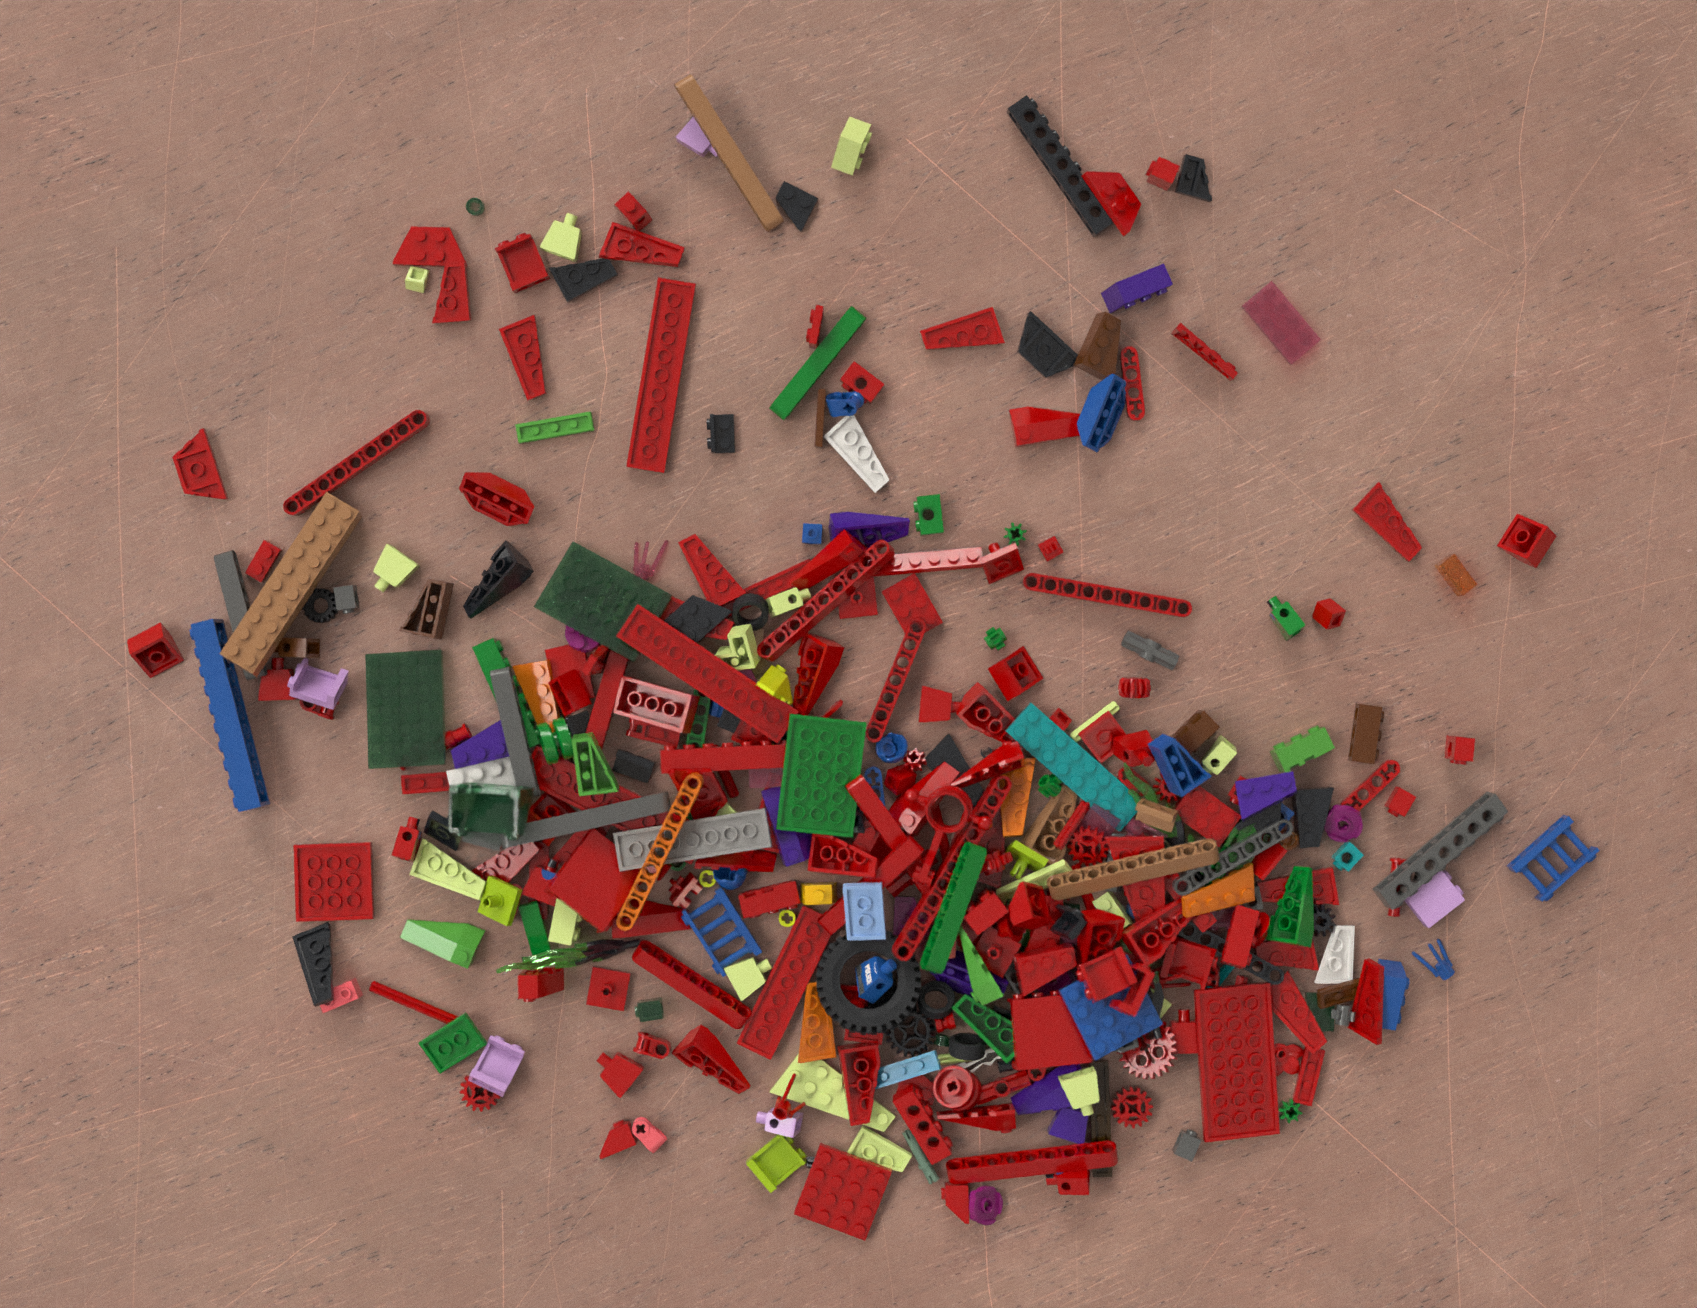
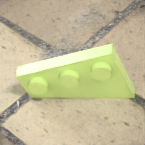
M863 1125L847 1150L849 1154L899 1172H903L912 1157V1153Z

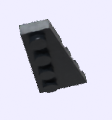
M326 922L292 936L315 1007L334 1000L330 923Z

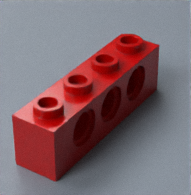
M912 1084L893 1095V1104L931 1165L952 1155L953 1143L950 1137H945L942 1132L943 1127L940 1121H936L932 1116L934 1113L930 1105L924 1103V1097L920 1089H916ZM912 1105H916L919 1107V1109L911 1110L909 1107ZM922 1121H926L929 1124L927 1126H922L919 1123ZM931 1137H936L939 1140L936 1142H932L929 1139Z

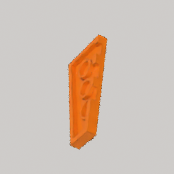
M550 659L513 665L512 668L537 724L547 722L553 732L552 722L553 719L560 718V711L548 684L553 679Z
M1025 758V767L1002 774L1010 778L1012 782V787L1001 805L1003 838L1023 836L1036 758ZM1000 779L999 789H1002L1005 782L1003 779Z
M1247 863L1243 865V868L1229 872L1228 876L1222 879L1218 878L1212 881V884L1206 887L1202 886L1181 897L1183 916L1188 918L1255 901L1253 864Z
M810 982L806 986L798 1063L836 1057L832 1018L827 1015L820 1003L816 982Z

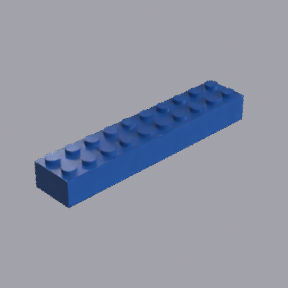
M209 619L190 624V636L196 645V648H194L195 656L200 660L201 664L199 672L206 684L204 685V691L206 696H209L211 703L209 704V711L211 715H214L215 723L213 726L215 733L219 735L220 739L218 742L219 750L224 754L225 758L223 766L225 771H228L230 778L228 779V785L234 793L233 805L235 809H238V812L269 805L270 801L235 664L220 655L228 641L223 619Z

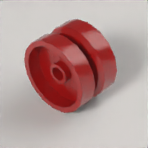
M953 1065L942 1069L935 1077L933 1092L937 1101L944 1107L955 1111L963 1112L970 1110L976 1106L981 1097V1082L977 1075L959 1066Z

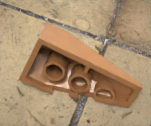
M1064 784L1060 785L1062 787L1061 792L1049 800L1020 842L1047 858L1046 866L1062 860L1066 853V846L1060 850L1053 844L1073 814L1077 800V794Z

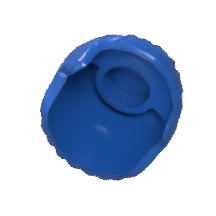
M888 733L876 743L875 748L878 757L883 762L898 763L905 757L908 744L904 736Z
M719 867V870H713L714 879L726 890L739 888L744 883L747 875L746 868L734 871L730 870L729 867Z

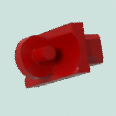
M691 872L685 878L681 875L677 880L671 878L669 882L672 886L669 892L672 894L668 899L675 907L680 906L686 909L691 903V899L686 896L689 891L697 895L703 887Z

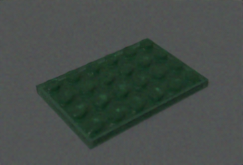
M572 541L534 608L634 663L640 652L616 637V635L637 604L658 618H661L673 596Z
M443 650L365 654L368 769L446 765Z

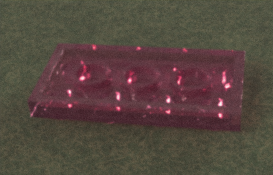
M1272 281L1241 306L1290 365L1321 340Z

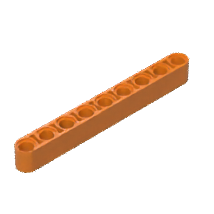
M691 773L686 777L617 917L616 923L621 930L626 931L633 927L703 786L704 779L699 773ZM689 779H697L698 787H692ZM682 795H686L689 797V804L682 803ZM673 813H679L682 818L681 821H675L672 817ZM665 830H670L673 833L672 839L665 837ZM657 847H661L664 850V856H659L656 853ZM650 864L654 865L656 872L650 873L647 866ZM639 882H645L648 889L642 890L639 887ZM631 899L638 900L639 907L632 906ZM628 916L631 919V924H625L622 917Z

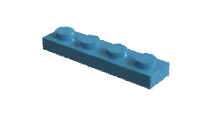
M936 1050L880 1067L875 1089L942 1069Z

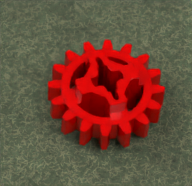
M1088 825L1087 829L1081 826L1079 831L1075 830L1069 839L1070 842L1067 844V847L1071 848L1068 854H1074L1072 860L1078 859V865L1084 862L1086 867L1090 863L1097 865V861L1102 863L1103 857H1107V851L1109 850L1107 841L1103 838L1104 832L1098 833V827L1091 830V825ZM1076 841L1078 842L1077 844L1080 846L1078 850L1076 847ZM1098 843H1100L1101 851H1099V847L1097 846Z
M997 850L986 854L980 873L984 872L985 876L1004 870L1005 864L1013 861L1011 852L1000 854V851Z
M468 1075L464 1077L467 1082L460 1084L464 1089H461L459 1093L464 1094V1097L461 1099L462 1101H468L466 1107L473 1105V1111L479 1107L480 1112H483L484 1107L490 1110L491 1104L496 1105L498 1103L496 1099H500L501 1096L495 1093L492 1095V1092L485 1088L481 1094L479 1093L476 1096L481 1087L468 1081ZM469 1088L472 1089V1096L469 1094Z
M1129 1085V1090L1126 1091L1122 1087L1121 1094L1116 1092L1118 1098H1112V1102L1115 1105L1111 1106V1109L1116 1111L1113 1113L1114 1118L1119 1117L1117 1119L1119 1124L1124 1121V1127L1127 1128L1131 1124V1127L1135 1129V1124L1138 1123L1142 1127L1143 1120L1148 1122L1146 1116H1152V1112L1149 1109L1153 1108V1105L1148 1103L1152 1099L1150 1096L1145 1097L1147 1095L1145 1090L1140 1093V1087L1137 1086L1133 1090V1087ZM1128 1095H1135L1134 1097H1131V1098H1127V1097H1126V1096H1128ZM1143 1101H1144V1105H1145V1106H1144V1111L1142 1112V1110H1141V1105H1142V1103H1143ZM1122 1102V1104H1123V1109H1122V1111H1121V1113H1120L1119 1106H1120V1103ZM1126 1102H1128L1131 1105H1135L1136 1110L1138 1112H1136L1133 1109L1129 1110L1128 1104ZM1133 1116H1137V1117H1138V1118H1136V1119H1129L1130 1117H1133Z

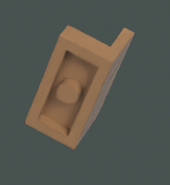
M1144 798L1137 803L1135 809L1138 811L1137 821L1167 832L1173 831L1178 815L1177 810Z

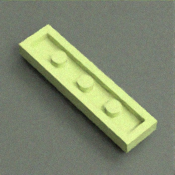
M1064 859L1020 880L1018 879L996 889L997 896L1007 906L1011 903L1020 882L1025 881L1040 885L1045 889L1048 887L1047 879L1050 876L1072 871V869Z

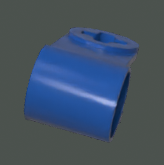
M833 392L825 397L831 417L853 416L858 408L864 404V398L858 392Z

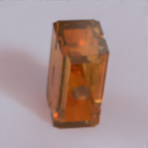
M1449 554L1435 565V568L1450 588H1453L1452 590L1457 597L1465 595L1478 585L1455 554Z

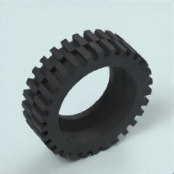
M886 932V939L849 941H847V933H845L844 936H839L834 943L828 946L827 951L823 953L822 959L819 962L816 983L820 1003L827 1015L835 1023H838L843 1029L850 1030L852 1033L877 1035V1033H885L890 1029H894L906 1020L917 1003L921 989L919 963L916 961L914 953L907 961H901L892 954V946L897 937L893 936L891 932ZM905 946L900 947L898 950L899 956H902L906 953ZM861 952H877L888 959L894 960L897 965L898 985L896 992L890 1001L875 1009H863L853 1005L846 999L840 987V974L843 966L852 956Z

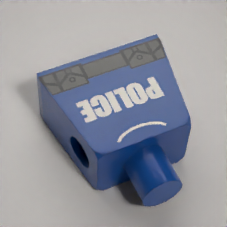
M875 956L855 967L860 998L874 1003L892 986V972L897 968L894 960L889 959L887 961Z

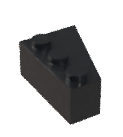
M1334 787L1297 789V794L1292 796L1293 812L1295 813L1296 847L1310 848L1320 846Z

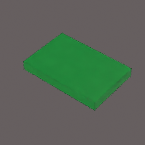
M465 1012L420 1040L418 1044L441 1074L486 1046L487 1041Z

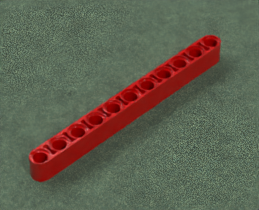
M861 774L845 785L846 790L890 851L907 838ZM921 856L904 869L911 880L917 864L922 866L924 864ZM913 881L923 895L927 886ZM938 882L939 889H942V885ZM931 896L928 899L930 906L936 902L935 896ZM963 918L961 926L975 947L980 938L965 918ZM958 931L956 943L963 950Z
M1003 775L994 776L973 809L972 814L978 816L983 812L985 816H989L993 820L1012 787L1010 778ZM1000 779H1003L1005 782L1002 789H999L997 785ZM993 795L995 802L990 806L988 798ZM968 822L967 826L960 831L935 873L931 886L925 890L892 946V954L897 959L907 961L912 957L940 909L953 872H949L948 865L952 862L956 865L960 846L966 842L978 845L986 832L979 829L978 824ZM974 829L975 836L969 839L968 832ZM941 879H945V887L939 889L938 882ZM931 896H935L936 902L930 906L928 899ZM921 913L926 914V919L923 922L918 921V916ZM915 929L916 936L913 939H909V931ZM905 946L906 953L899 956V948Z

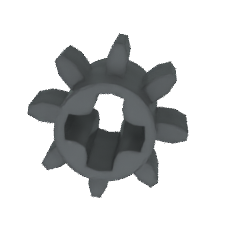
M1337 1005V1009H1332L1331 1018L1335 1019V1024L1349 1026L1350 1021H1355L1356 1012H1351V1006Z

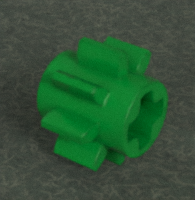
M1012 522L1010 529L1004 528L1007 531V535L1003 536V538L1009 539L1008 545L1015 542L1019 546L1018 540H1026L1022 535L1027 530L1022 531L1020 529L1021 523L1018 527H1015ZM1018 530L1020 537L1012 539L1010 531Z
M992 627L986 631L987 636L984 637V640L991 650L996 648L998 651L1006 646L1004 641L1007 638L1000 628L995 630Z
M1053 773L1050 776L1044 775L1038 782L1040 786L1038 791L1046 798H1049V796L1055 797L1061 792L1062 787L1059 784L1062 781Z
M1292 1098L1289 1099V1102L1282 1100L1283 1105L1278 1107V1110L1282 1112L1279 1117L1281 1119L1286 1117V1121L1289 1124L1294 1119L1298 1122L1297 1117L1299 1114H1302L1297 1109L1300 1107V1104H1293ZM1291 1107L1294 1111L1288 1114L1286 1110H1290Z

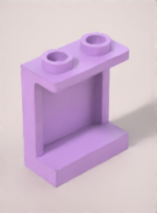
M304 658L302 663L297 664L294 677L291 676L288 681V687L290 688L289 696L334 710L348 683L349 671L341 668L339 674L336 675L309 666L308 658Z
M1445 869L1432 876L1430 882L1419 887L1416 894L1404 900L1420 922L1427 928L1433 926L1465 901L1462 897L1463 891L1458 885L1454 886L1450 881L1452 877Z
M490 1035L487 1045L469 1075L468 1081L503 1097L524 1057L525 1051L519 1045L506 1043L505 1039L500 1036L494 1037Z

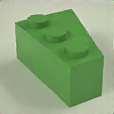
M594 733L574 734L572 746L579 796L618 792L620 786Z

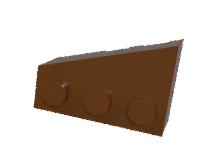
M1107 312L1097 313L1074 366L1100 380L1115 374L1121 320Z
M428 578L417 597V602L413 609L409 611L408 617L399 631L442 640L454 584Z
M1197 710L1171 737L1176 739L1190 755L1192 752L1198 751L1202 743L1210 739L1220 726L1204 710Z

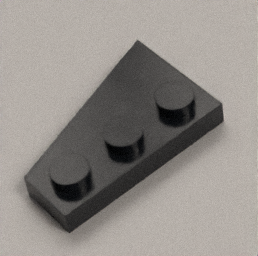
M604 258L549 268L567 302L618 276L610 259Z

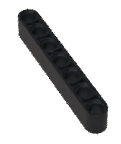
M1191 921L1187 924L1193 926L1194 930L1191 935H1185L1183 928L1178 933V935L1189 941L1217 949L1220 943H1225L1226 939L1208 930L1202 933L1195 923ZM1203 934L1210 935L1211 940L1208 944L1201 943L1200 937ZM1217 949L1216 955L1221 957L1222 953H1219ZM1252 954L1249 966L1246 965V968H1244V970L1274 985L1280 984L1284 980V973L1279 967ZM1255 961L1262 962L1263 967L1260 971L1252 969ZM1271 971H1279L1280 977L1278 980L1273 981L1270 979Z

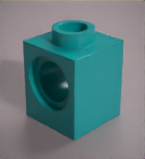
M1344 842L1331 856L1334 860L1332 864L1340 871L1344 869L1349 872L1364 854L1351 842ZM1348 852L1350 854V859L1348 862L1344 863L1342 861V855Z

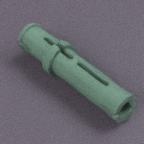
M910 1129L903 1131L902 1135L919 1164V1170L923 1171L928 1183L932 1184L938 1181L940 1177Z

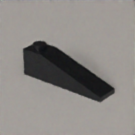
M506 540L491 557L490 560L493 562L489 569L483 571L481 574L483 576L479 586H474L463 605L468 617L471 619L520 587L534 572L529 561Z

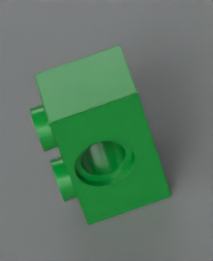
M940 494L917 496V501H913L914 513H918L919 520H915L916 532H920V536L944 533ZM925 510L933 512L934 517L932 520L928 521L923 518Z

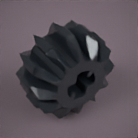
M1323 904L1320 905L1319 909L1317 905H1313L1314 936L1318 937L1321 933L1325 937V930L1330 933L1333 931L1330 925H1336L1335 922L1331 921L1336 916L1330 914L1332 909H1325ZM1317 917L1323 918L1322 924L1316 923Z

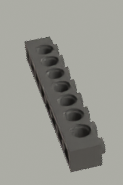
M1486 792L1372 890L1385 907L1392 910L1399 908L1405 899L1417 893L1419 887L1430 882L1432 876L1444 870L1447 866L1446 864L1458 858L1466 847L1472 846L1479 836L1486 834L1493 824L1500 822L1504 815L1508 813V810L1496 794ZM1486 811V817L1483 819V813ZM1472 823V829L1468 831V827ZM1458 836V840L1454 844V838ZM1443 848V854L1440 856L1439 852ZM1429 860V865L1425 868V863ZM1415 873L1414 878L1411 880V874ZM1400 885V890L1396 893V888Z

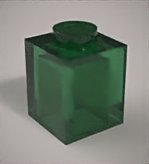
M662 998L638 1001L637 1006H635L636 1018H639L640 1022L663 1019Z

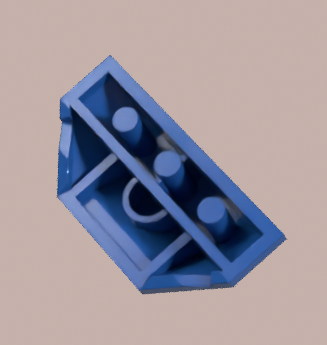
M1115 374L1109 375L1090 389L1077 421L1082 445L1094 452H1098L1100 448L1111 440L1125 406L1126 381Z

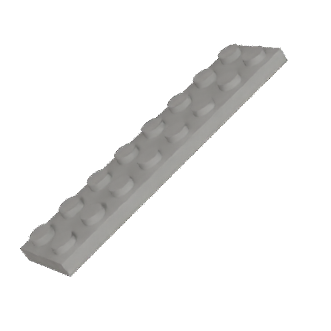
M766 808L685 821L665 864L772 847ZM662 825L613 833L619 871L642 868ZM670 830L664 831L666 838H673V833ZM661 847L656 848V853L659 856H664V850Z

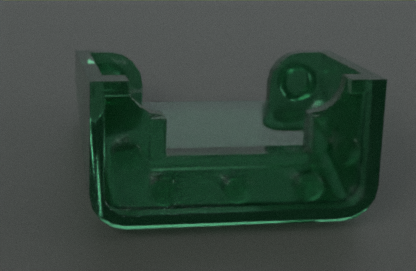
M474 782L449 785L448 832H456V836H467V832L496 833L507 836V840H519V837H522L524 834L533 799L534 787Z

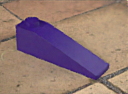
M857 512L830 513V542L845 529L869 548L878 540L890 542L907 536L910 520L909 518Z
M1080 1064L1059 1066L1046 1074L1040 1081L1032 1083V1085L1012 1096L1011 1101L1017 1114H1033L1052 1109L1053 1111H1058L1061 1108L1069 1107L1073 1109L1058 1076L1081 1070Z

